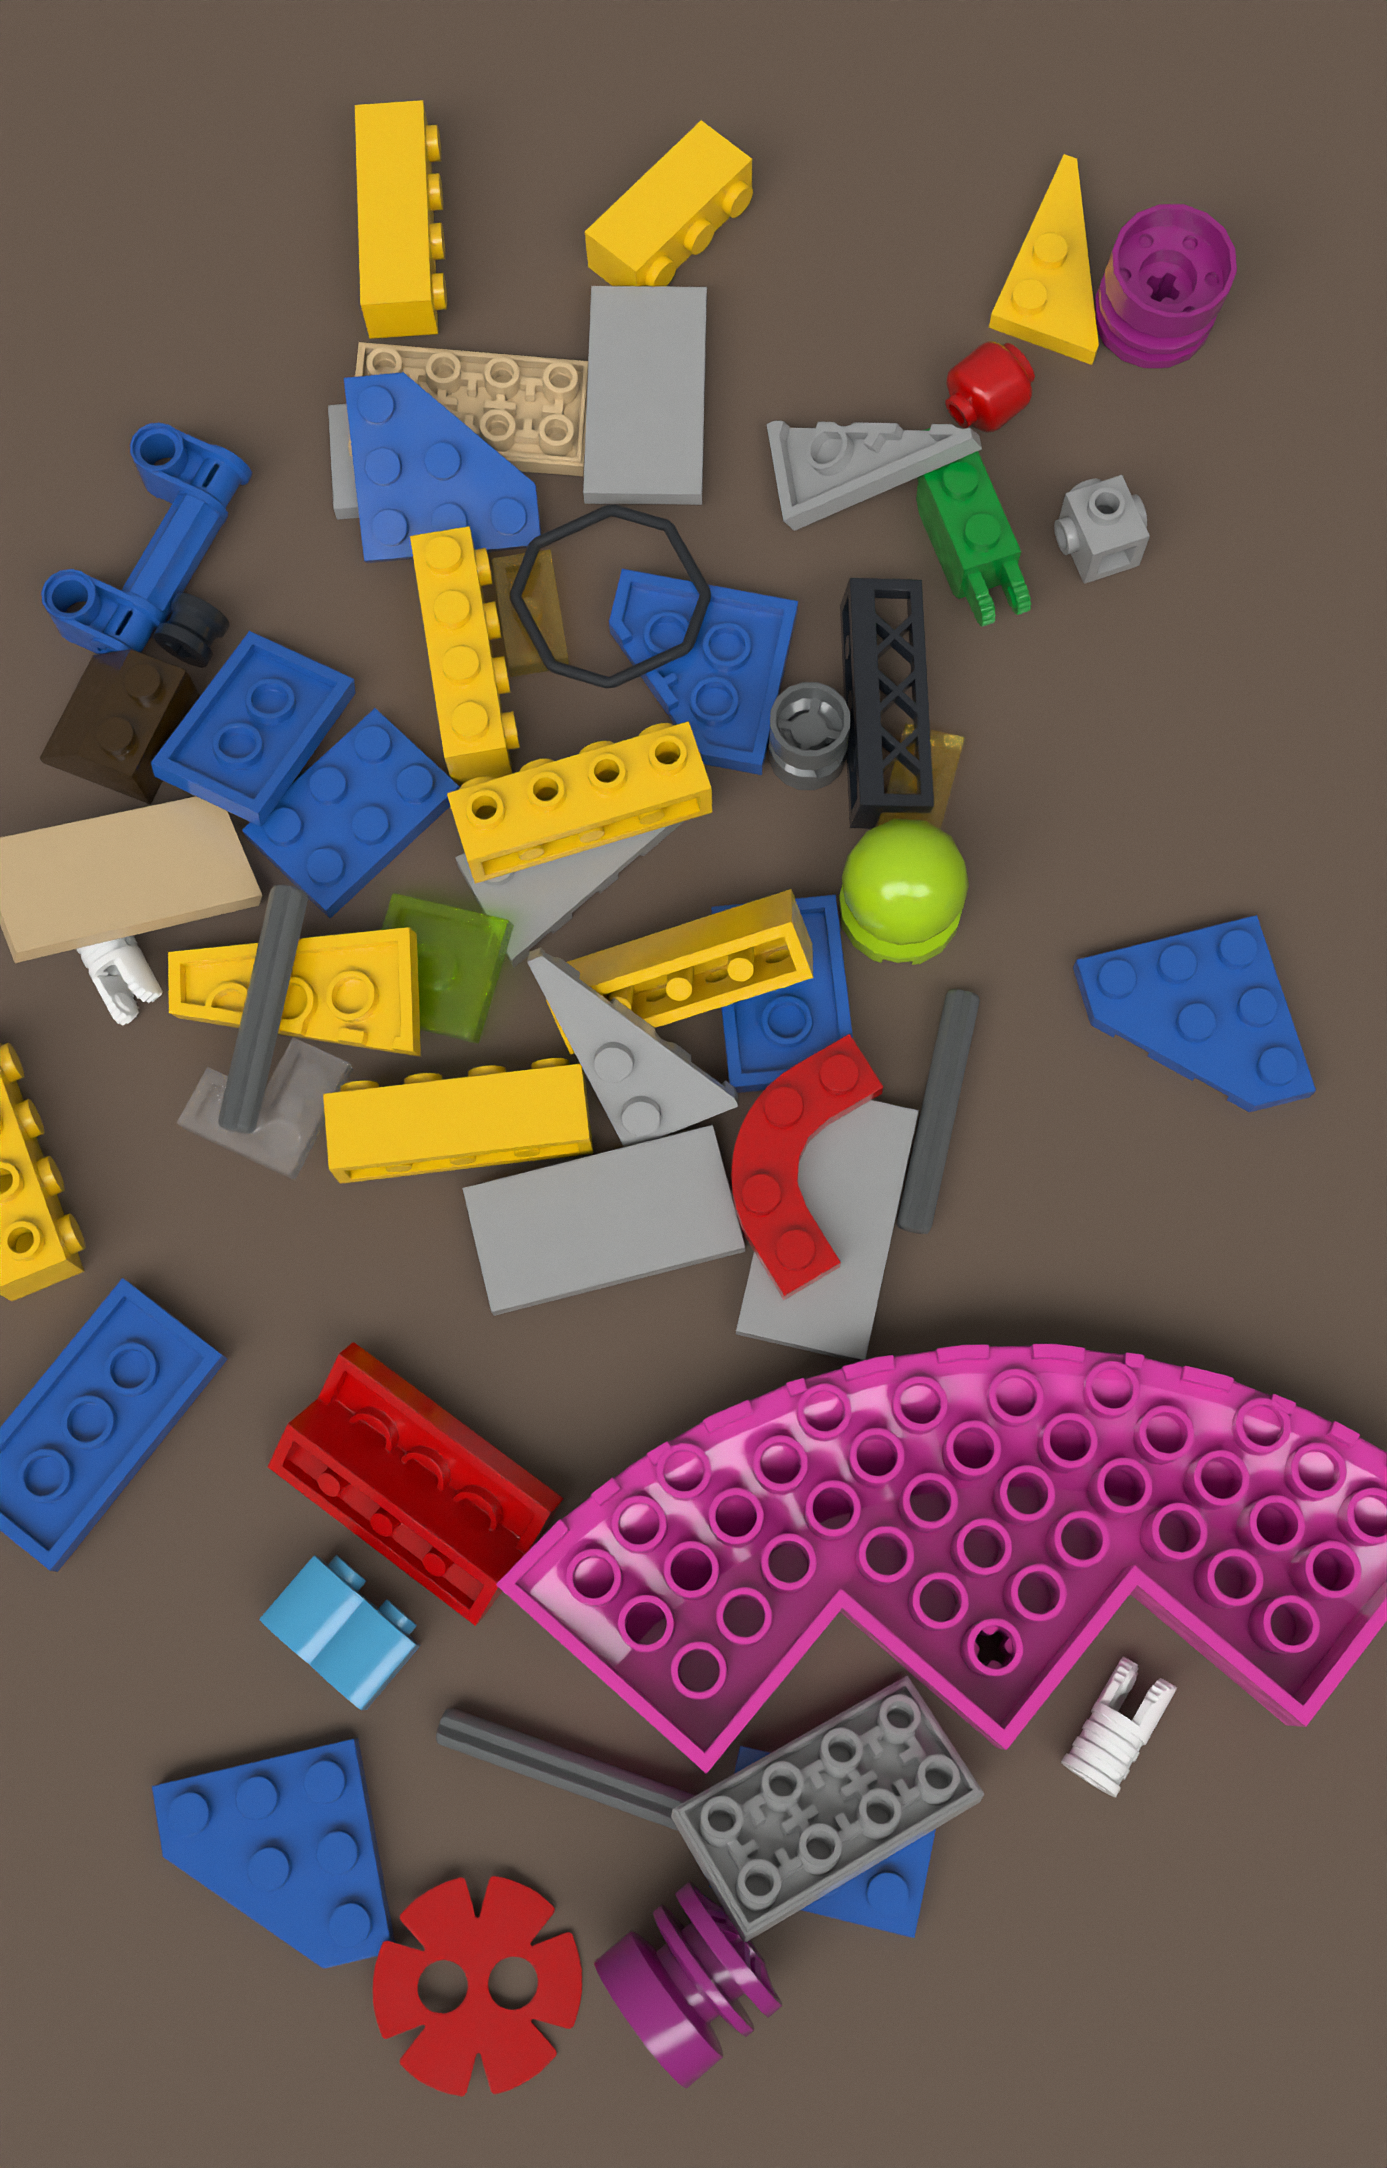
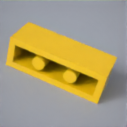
M701 120L585 231L588 267L612 286H667L674 277L676 269L692 254H700L711 242L714 232L730 217L736 218L742 214L749 205L753 195L752 158Z

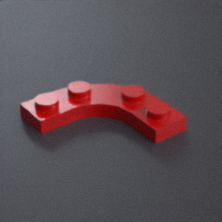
M850 1034L796 1064L768 1085L748 1111L735 1143L732 1158V1192L736 1214L750 1246L783 1300L840 1268L841 1265L836 1253L806 1207L798 1185V1166L809 1141L826 1126L876 1098L883 1092V1085Z

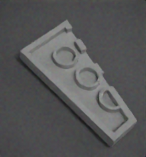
M684 821L476 884L474 883L465 853L455 857L503 950L513 968H515L528 957L529 950L550 932L553 934L573 918L572 913L597 891L601 894L618 879L619 872L639 855L645 856Z

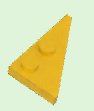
M1064 154L991 313L989 328L1092 365L1099 342L1077 158Z

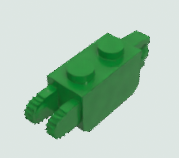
M976 451L917 477L916 501L923 525L953 595L958 599L966 597L979 626L983 627L996 621L995 605L988 589L999 585L1003 589L1012 612L1014 611L1015 614L1019 615L1030 611L1032 605L1031 597L1018 566L1021 550L979 452Z

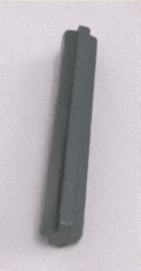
M274 885L268 899L218 1118V1124L221 1128L234 1133L253 1134L258 1123L308 901L307 894L293 886Z
M951 989L947 992L897 1218L898 1227L907 1232L928 1234L933 1224L980 1002L979 996L969 991Z
M455 1708L446 1709L437 1728L436 1741L439 1745L677 1831L679 1830L671 1818L672 1809L695 1796L694 1794Z

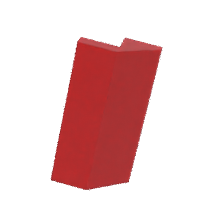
M352 1342L338 1354L318 1398L287 1424L267 1466L474 1626L483 1619L502 1593V1590L496 1584L541 1539L564 1499L355 1342Z

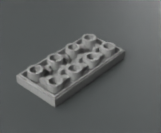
M591 286L583 485L585 504L702 505L707 287Z
M870 1100L826 1126L809 1141L799 1162L798 1185L806 1207L841 1262L840 1268L783 1300L754 1252L736 1335L854 1362L865 1360L919 1110Z
M713 1125L462 1188L491 1312L494 1316L745 1252L744 1240Z
M907 1675L673 1808L671 1818L743 1942H748L981 1802L984 1792Z

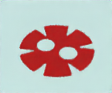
M492 1876L488 1882L480 1917L477 1918L475 1917L466 1881L460 1877L428 1890L417 1897L400 1914L402 1923L423 1945L425 1950L421 1951L391 1941H384L382 1943L373 1976V2005L377 2024L384 2039L425 2025V2028L399 2061L400 2065L418 2081L438 2091L463 2097L467 2093L476 2054L480 2053L492 2094L496 2095L527 2082L539 2074L556 2057V2049L534 2026L531 2020L536 2019L566 2029L573 2028L581 2001L582 1968L578 1949L570 1932H565L533 1946L530 1945L555 1911V1908L538 1892L516 1881ZM508 1957H520L527 1960L534 1967L538 1978L537 1991L533 1999L519 2009H505L499 2006L492 1999L488 1988V1980L492 1969L498 1962ZM440 1960L451 1961L459 1965L464 1971L468 1982L467 1994L463 2002L456 2009L447 2013H436L427 2009L418 1995V1981L422 1972L427 1966Z

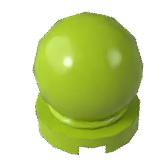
M908 819L890 820L868 830L847 856L842 874V888L839 895L841 927L857 950L876 962L882 963L883 959L896 963L913 961L912 965L921 964L944 950L957 932L969 888L966 864L952 837L925 820Z

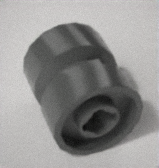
M802 682L793 685L776 698L770 710L769 762L774 774L784 784L795 789L817 790L828 786L840 776L845 766L850 732V711L845 699L834 688L819 682Z

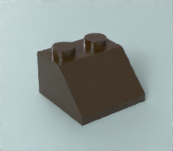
M132 649L93 655L44 748L40 760L44 764L151 805L163 780L154 777L151 761L199 699L200 695L185 669Z

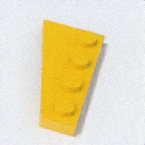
M410 927L299 938L278 1034L421 1057L417 933ZM258 943L168 952L169 1013L180 1019L239 1028Z

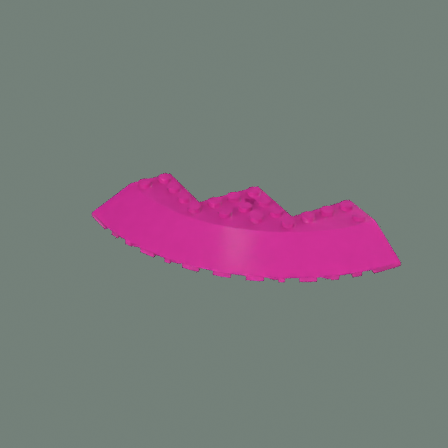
M1033 1344L1032 1346L990 1347L989 1345H958L937 1348L936 1351L895 1357L893 1355L875 1357L843 1366L842 1369L807 1379L801 1378L790 1381L785 1386L713 1414L670 1442L667 1441L648 1452L646 1456L631 1464L615 1478L612 1477L593 1492L591 1497L562 1520L559 1519L496 1585L706 1774L839 1612L998 1749L1007 1750L1129 1595L1133 1596L1285 1725L1306 1727L1387 1621V1452L1359 1438V1433L1336 1421L1330 1422L1307 1409L1296 1406L1294 1401L1276 1394H1265L1234 1381V1378L1186 1365L1180 1367L1144 1358L1145 1355L1116 1354L1085 1350L1084 1347ZM997 1631L1003 1637L998 1648L1005 1655V1658L1001 1664L994 1660L982 1664L977 1658L980 1648L975 1643V1639L978 1634L989 1636Z

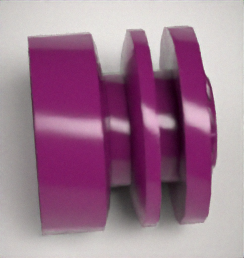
M1158 204L1136 213L1120 229L1094 299L1097 332L1109 350L1122 361L1141 368H1170L1189 360L1205 344L1237 272L1236 250L1225 228L1208 213L1185 204Z
M690 1880L675 1893L682 1908L691 1920L686 1927L666 1906L661 1904L653 1911V1915L666 1944L659 1950H656L647 1940L631 1929L594 1962L601 1981L627 2022L661 2066L679 2085L686 2089L723 2058L720 2041L710 2024L715 2018L720 2015L732 2028L745 2037L754 2031V2025L738 2000L744 1993L768 2018L782 2007V2001L769 1978L765 1967L766 1963L750 1940L743 1942L723 1907L705 1896Z

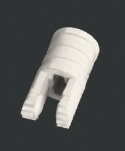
M134 936L76 949L81 954L85 967L89 969V975L106 1007L118 1024L120 1023L123 1026L137 1017L139 1007L136 1004L137 1001L133 999V994L136 995L137 999H141L143 1002L147 1001L148 1003L154 1002L162 995L163 991L150 969L144 954L137 946Z
M1124 1656L1119 1661L1091 1709L1092 1715L1082 1726L1083 1730L1074 1740L1073 1748L1069 1754H1065L1061 1761L1065 1767L1080 1778L1113 1797H1116L1121 1789L1120 1783L1123 1779H1126L1132 1762H1135L1139 1756V1750L1142 1745L1147 1744L1177 1689L1176 1686L1160 1678L1148 1690L1131 1721L1118 1711L1135 1684L1139 1668L1138 1664Z

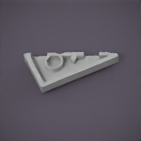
M772 421L766 424L783 521L794 531L982 449L980 436L971 428H957L953 424H932L930 431L903 430L897 423L854 422L848 426H839L835 422H817L816 428H790L784 421Z
M541 947L529 952L527 963L624 1147L658 1139L738 1107L739 1095L734 1086L726 1080L720 1084L691 1062V1054L676 1043L661 1039L653 1026L614 997L611 1001H608L581 981L579 979L580 972L563 959L550 956Z

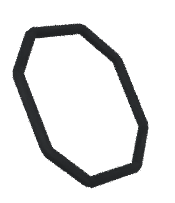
M616 504L605 505L535 537L528 544L510 591V601L545 667L552 673L605 689L616 688L688 654L694 647L711 600L710 588L675 525L667 519ZM613 516L664 531L697 589L699 598L681 644L608 677L556 661L522 598V593L539 549Z

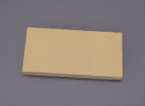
M359 342L355 377L404 372L522 472L571 476L584 475L588 361ZM349 432L348 450L349 456H352L351 439Z
M197 796L0 837V925L15 963L259 906L262 898L261 890L228 811Z

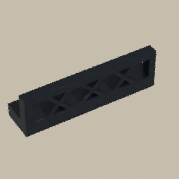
M850 578L840 604L844 699L850 711V732L847 749L850 828L873 829L881 813H931L934 808L922 580ZM875 598L907 599L908 618L894 630L876 614ZM908 631L909 643L903 638ZM877 634L884 640L878 646ZM891 647L908 661L911 667V674L898 686L878 669V659ZM911 686L912 699L905 694ZM879 689L887 696L881 703ZM894 703L913 719L914 731L901 743L881 726V715ZM914 743H915V756H913V755L908 751V749H909ZM882 746L890 753L884 760ZM898 760L916 776L917 794H884L883 773Z

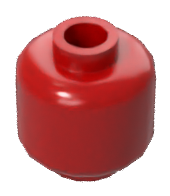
M994 341L985 342L949 370L946 385L950 397L945 400L946 408L961 427L966 429L973 425L983 432H994L1030 403L1033 392L1031 383L1035 379L1034 371L1025 355L1013 344L1005 343L1001 345Z

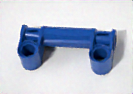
M160 422L147 424L133 435L130 443V453L144 486L150 494L172 503L122 590L74 569L60 570L48 578L41 591L42 603L63 638L98 655L128 649L142 653L159 624L167 622L172 612L170 606L176 594L184 592L217 533L228 518L226 508L239 485H246L252 477V471L249 466L237 455L223 447L205 443L168 424ZM162 458H172L164 465H154L156 461ZM76 602H86L81 610L74 613H65L70 605Z

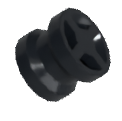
M177 593L170 606L172 616L168 622L159 624L153 638L165 651L177 659L192 666L206 667L213 656L212 643L215 639L222 638L225 635L230 623L222 612L206 601L191 594Z

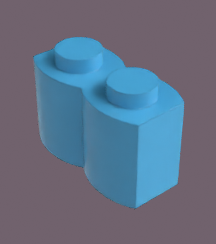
M314 1555L259 1620L360 1710H367L421 1646L410 1636L417 1624L388 1599L379 1608L369 1601L359 1591L367 1582L366 1579L338 1555L329 1564L322 1558Z

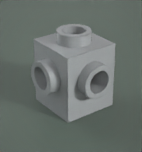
M1122 475L1104 481L1097 478L1089 479L1076 485L1070 492L1065 494L1059 519L1054 524L1059 548L1064 555L1071 554L1084 584L1139 566L1150 537L1146 528L1147 514L1144 504L1137 494L1131 495Z

